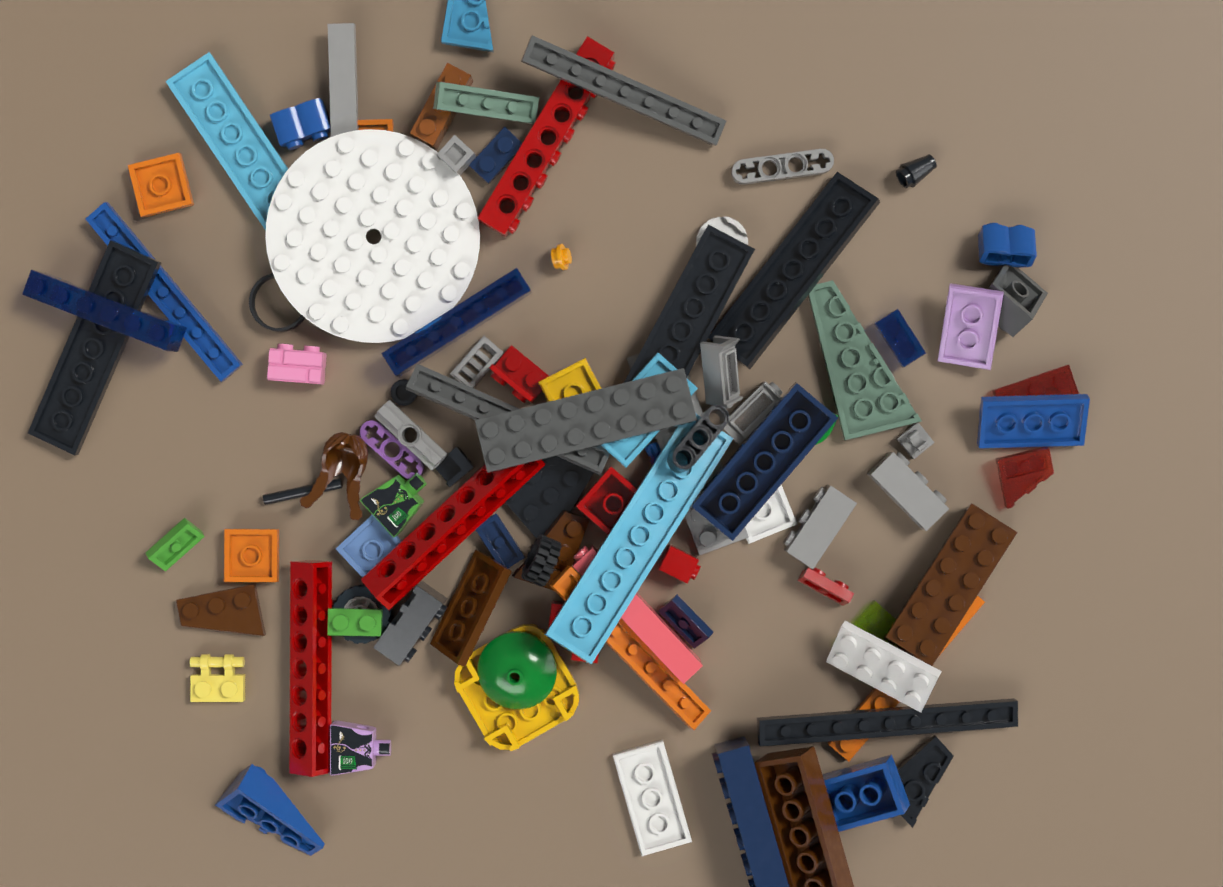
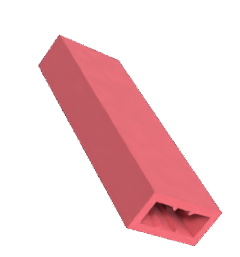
M593 545L589 549L586 546L582 547L573 557L576 560L573 563V567L581 576L598 551ZM637 592L621 618L684 684L703 666L700 658Z

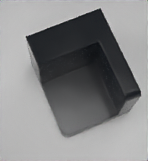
M455 447L448 453L449 455L435 468L445 479L449 488L475 467L459 447Z

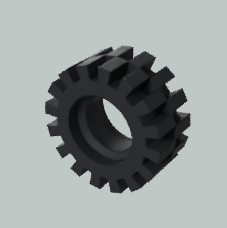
M542 534L538 535V538L535 539L534 544L531 546L530 552H528L527 560L524 562L522 579L541 587L545 586L554 571V566L557 565L561 543Z

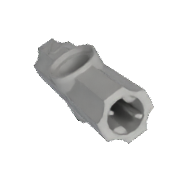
M391 400L385 403L374 416L430 470L433 471L448 455ZM410 428H414L417 431V439L412 443L407 442L405 439V433Z

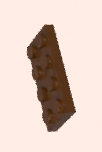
M475 550L430 645L456 664L465 667L512 570L485 553Z

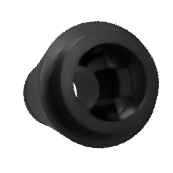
M928 154L903 163L896 170V177L904 188H913L937 168L936 161L932 155Z

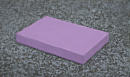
M950 283L938 355L939 362L991 370L1004 295L1003 291Z

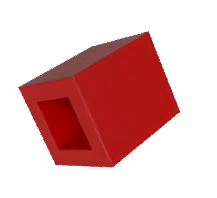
M669 545L658 568L688 584L690 578L695 580L701 566L698 565L699 559Z

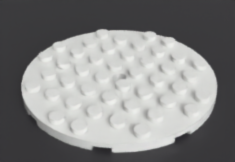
M373 129L356 130L330 137L316 144L301 155L286 171L272 196L268 209L266 248L270 267L281 291L293 307L307 320L322 330L344 339L367 343L392 342L411 337L430 328L447 315L458 303L468 288L477 265L480 249L479 220L477 219L475 204L465 182L460 175H457L445 162L438 158L437 151L421 141L397 132ZM371 229L378 230L381 233V241L377 244H370L366 240V233Z

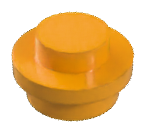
M558 244L556 248L551 249L554 268L567 270L568 265L572 263L569 248H565L563 244Z

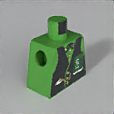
M415 473L408 481L401 475H398L363 497L360 501L393 537H396L404 530L423 505L424 500L418 492L427 483L418 473Z

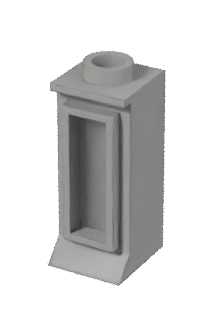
M714 336L713 343H700L706 404L721 405L728 409L734 403L743 399V396H739L740 388L735 345L740 340L739 338Z
M764 381L729 415V421L723 430L734 438L733 440L737 445H740L782 398L780 396L783 393L782 390L774 382L768 384Z

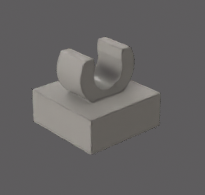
M918 422L896 438L912 459L918 457L935 443Z

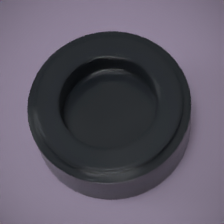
M401 379L392 385L391 397L395 403L407 406L416 400L417 394L406 390L409 380Z

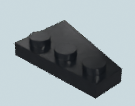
M933 735L897 767L910 803L905 814L901 816L912 828L917 821L916 818L920 811L926 806L935 785L939 783L954 757L936 735Z

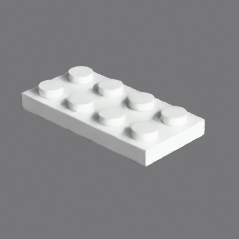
M844 621L826 661L919 712H922L942 672L847 621Z

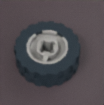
M364 584L355 585L345 590L338 596L337 601L333 605V608L383 609L382 634L392 620V608L388 610ZM380 636L343 637H345V640L353 641L356 644H366L375 641Z

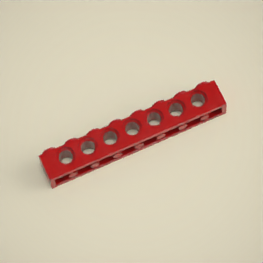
M588 36L576 54L610 70H613L616 62L613 61L615 52ZM562 79L560 80L478 216L479 222L504 237H507L509 233H515L521 222L518 220V217L523 210L526 212L529 210L534 201V198L531 197L536 187L541 189L548 178L545 172L550 165L554 167L562 154L559 152V149L563 143L568 144L575 133V130L572 129L577 120H583L589 109L586 104L591 97L595 99L597 97L596 94ZM573 88H579L583 91V96L580 99L574 100L569 97V91ZM564 110L569 113L570 117L566 122H558L555 119L556 113ZM546 133H552L556 136V140L551 145H545L541 141L542 136ZM537 155L541 157L542 164L537 168L530 167L528 159L531 156ZM517 179H527L529 182L528 187L522 191L515 189L514 183ZM510 200L515 203V208L511 213H503L500 207L504 201Z
M538 460L487 473L486 465H484L371 569L361 581L374 597L390 610L546 464L543 460Z
M290 561L289 773L309 777L330 773L332 635L327 634L328 608H332V561Z

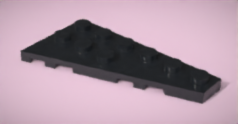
M557 456L542 459L546 465L505 503L535 538H538V535L545 534L563 510L571 512L594 472Z

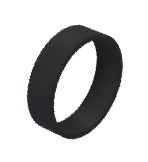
M273 273L259 279L250 292L249 308L251 314L266 329L277 332L290 331L298 327L305 320L303 315H300L293 324L287 327L273 328L266 325L256 312L255 298L259 288L266 281L275 278Z

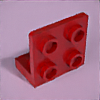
M512 345L495 365L491 364L489 367L493 371L490 376L502 386L508 383L513 387L514 390L511 393L523 403L527 400L533 403L543 391L538 382L549 377L548 374Z

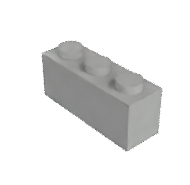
M888 452L867 474L922 530L927 531L949 510L944 504L947 500L939 491L935 490L932 492L926 486L928 480L919 471L914 473L908 467L910 462L900 452L897 454Z
M827 485L825 489L821 487L813 498L816 503L811 510L806 509L798 521L801 525L796 532L791 531L784 541L786 545L784 551L811 569H814L857 504L830 485Z

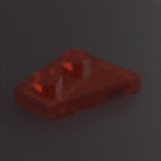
M1048 447L995 458L1004 505L1007 509L1012 508L1019 498L1026 493L1032 492L1040 482L1045 481L1054 474L1050 449Z

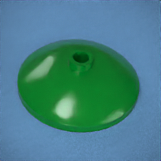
M513 631L495 637L485 646L479 657L477 673L483 691L492 701L510 709H526L539 704L550 694L557 677V664L551 649L544 641L530 633ZM517 673L520 678L515 680L510 674Z

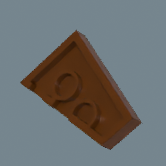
M563 510L545 532L544 536L561 543L560 556L557 558V565L554 566V571L550 575L549 581L543 586L544 588L555 591L550 584L567 565L572 567L575 560L573 557L579 550L589 523L588 518ZM524 563L520 566L519 569L517 568L514 571L512 576L516 579L526 581L521 577L523 573L522 569L525 566Z
M256 584L176 600L181 626L260 636L266 635Z

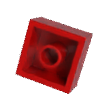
M610 466L576 507L604 532L609 534L637 488Z

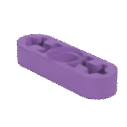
M371 420L361 426L360 436L365 443L403 477L410 479L415 474L414 472L409 474L406 472L408 467L405 463L401 462L399 466L395 463L403 457L405 451L409 454L405 459L410 463L416 461L418 463L416 466L417 473L419 475L423 474L424 463L406 446L402 445L384 425L378 421ZM368 426L371 428L377 426L379 428L377 434L382 438L385 437V434L389 436L388 439L382 442L380 448L376 446L380 442L377 438L371 437L369 439L367 437L369 434ZM390 442H395L400 448L399 454L394 458L387 456L385 453V447Z

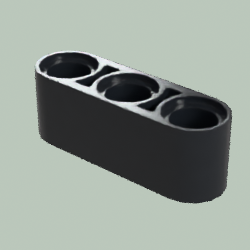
M713 405L697 419L668 456L667 463L672 471L676 473L685 472L699 460L729 421V413L725 407ZM710 413H716L719 416V425H714L710 421ZM694 433H699L703 436V445L695 444L693 441ZM677 453H682L687 457L686 466L678 464L676 461Z

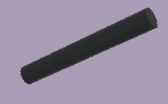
M341 478L333 479L327 485L324 492L343 488ZM314 484L263 495L264 504L268 505L307 496L312 492Z

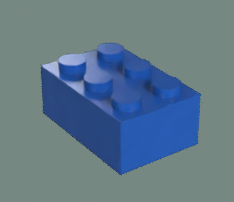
M892 754L822 774L839 832L905 814L910 806Z

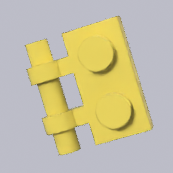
M210 654L191 657L190 667H200L201 674H192L190 676V702H244L245 674H235V667H244V657H234V654H225L224 657H211ZM211 667H224L225 674H211Z

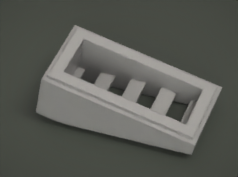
M483 336L450 373L449 378L475 388L488 373L491 364H495L504 352ZM481 347L487 350L493 357L489 359L480 351ZM475 355L486 364L484 367L473 359ZM470 364L479 373L475 375L466 365ZM460 372L465 374L472 381L470 383L466 381L462 376L459 375Z

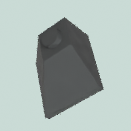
M1006 264L1002 266L989 287L990 290L1004 292L999 328L1014 337L1033 320L1048 294L1018 267Z

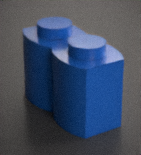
M320 98L270 114L279 144L283 148L288 147V150L302 147L303 142L308 139H313V142L328 138V133L331 132L330 120L324 102Z
M998 223L982 225L978 234L980 263L986 265L1006 264L1012 267H1031L1037 257L1035 229L1024 225L1007 227Z

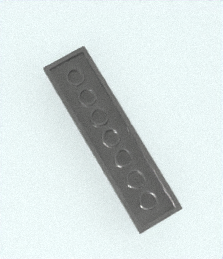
M682 368L475 420L487 473L695 422L697 418L685 370Z

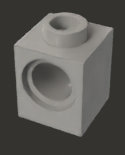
M455 135L437 153L438 158L460 176L476 158L475 153Z

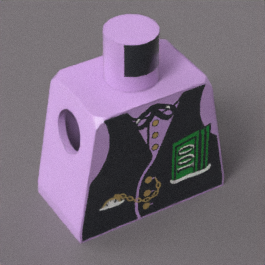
M334 720L330 725V775L369 770L376 765V756L391 755V740H376V727Z

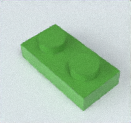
M184 518L146 552L149 560L164 571H167L205 536L202 530Z
M328 608L327 635L382 636L383 609Z

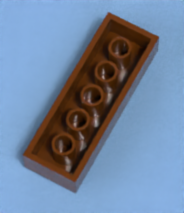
M971 503L964 511L883 639L896 648L933 666L1018 532Z
M815 747L771 752L754 762L789 887H854Z

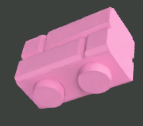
M277 344V349L270 348L268 380L324 385L327 355L324 352H320V347L304 346V351L293 350L294 345Z

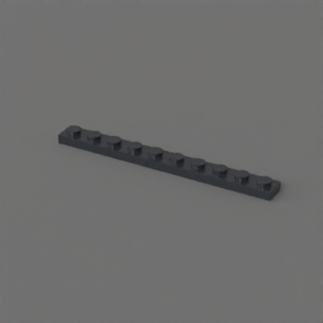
M1012 698L925 705L922 712L905 706L757 718L758 745L762 747L1018 727V701Z

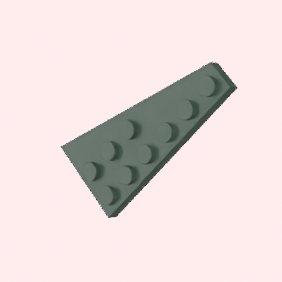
M834 281L816 284L808 297L844 440L921 422V418L914 411L907 396L895 381V377L874 344L869 340L864 332V328L857 321Z

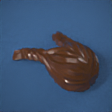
M340 432L328 439L322 452V470L316 483L313 485L312 492L300 499L302 507L310 508L323 495L324 490L332 482L333 477L343 472L348 480L346 491L351 509L350 518L359 521L362 517V511L359 506L360 483L368 461V449L365 441L360 436Z

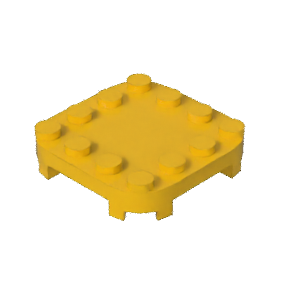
M522 624L507 632L521 631L537 636L548 645L555 657L557 677L550 694L539 704L526 709H510L495 703L486 695L479 683L480 678L477 673L479 657L488 643L473 651L465 667L458 665L455 670L454 685L457 692L460 693L483 733L485 741L490 746L492 745L500 750L513 751L519 749L523 744L563 721L570 719L579 704V690L576 681L553 641L536 624ZM517 673L510 674L515 680L520 678Z

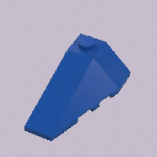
M253 764L239 773L215 804L234 819L242 823L249 820L259 825V831L265 834L267 832L276 833L281 836L280 839L283 843L310 856L323 849L325 845L276 781L267 775L263 768Z

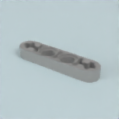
M815 149L742 159L734 164L731 176L736 183L746 185L821 175L827 173L832 168L834 157L826 149ZM819 155H822L823 159H828V163L824 165V168H821L820 164H813L810 166L811 171H807L808 161L806 156H810L809 161H816ZM792 158L800 159L803 164L802 170L799 172L791 171L788 167L789 160ZM770 161L776 165L777 171L774 175L768 176L763 173L762 165L765 162ZM753 163H758L757 172L759 178H755V172L748 173L746 179H742L740 174L737 175L736 171L740 170L741 165H744L745 169L749 170L754 169Z

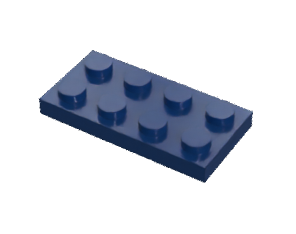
M1088 394L981 397L977 445L979 448L1084 446L1090 398Z

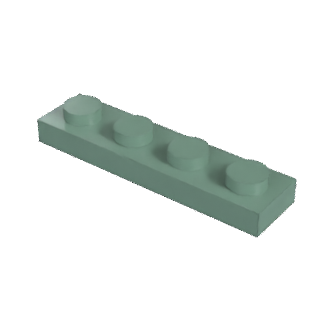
M436 82L433 109L534 124L537 118L539 97Z

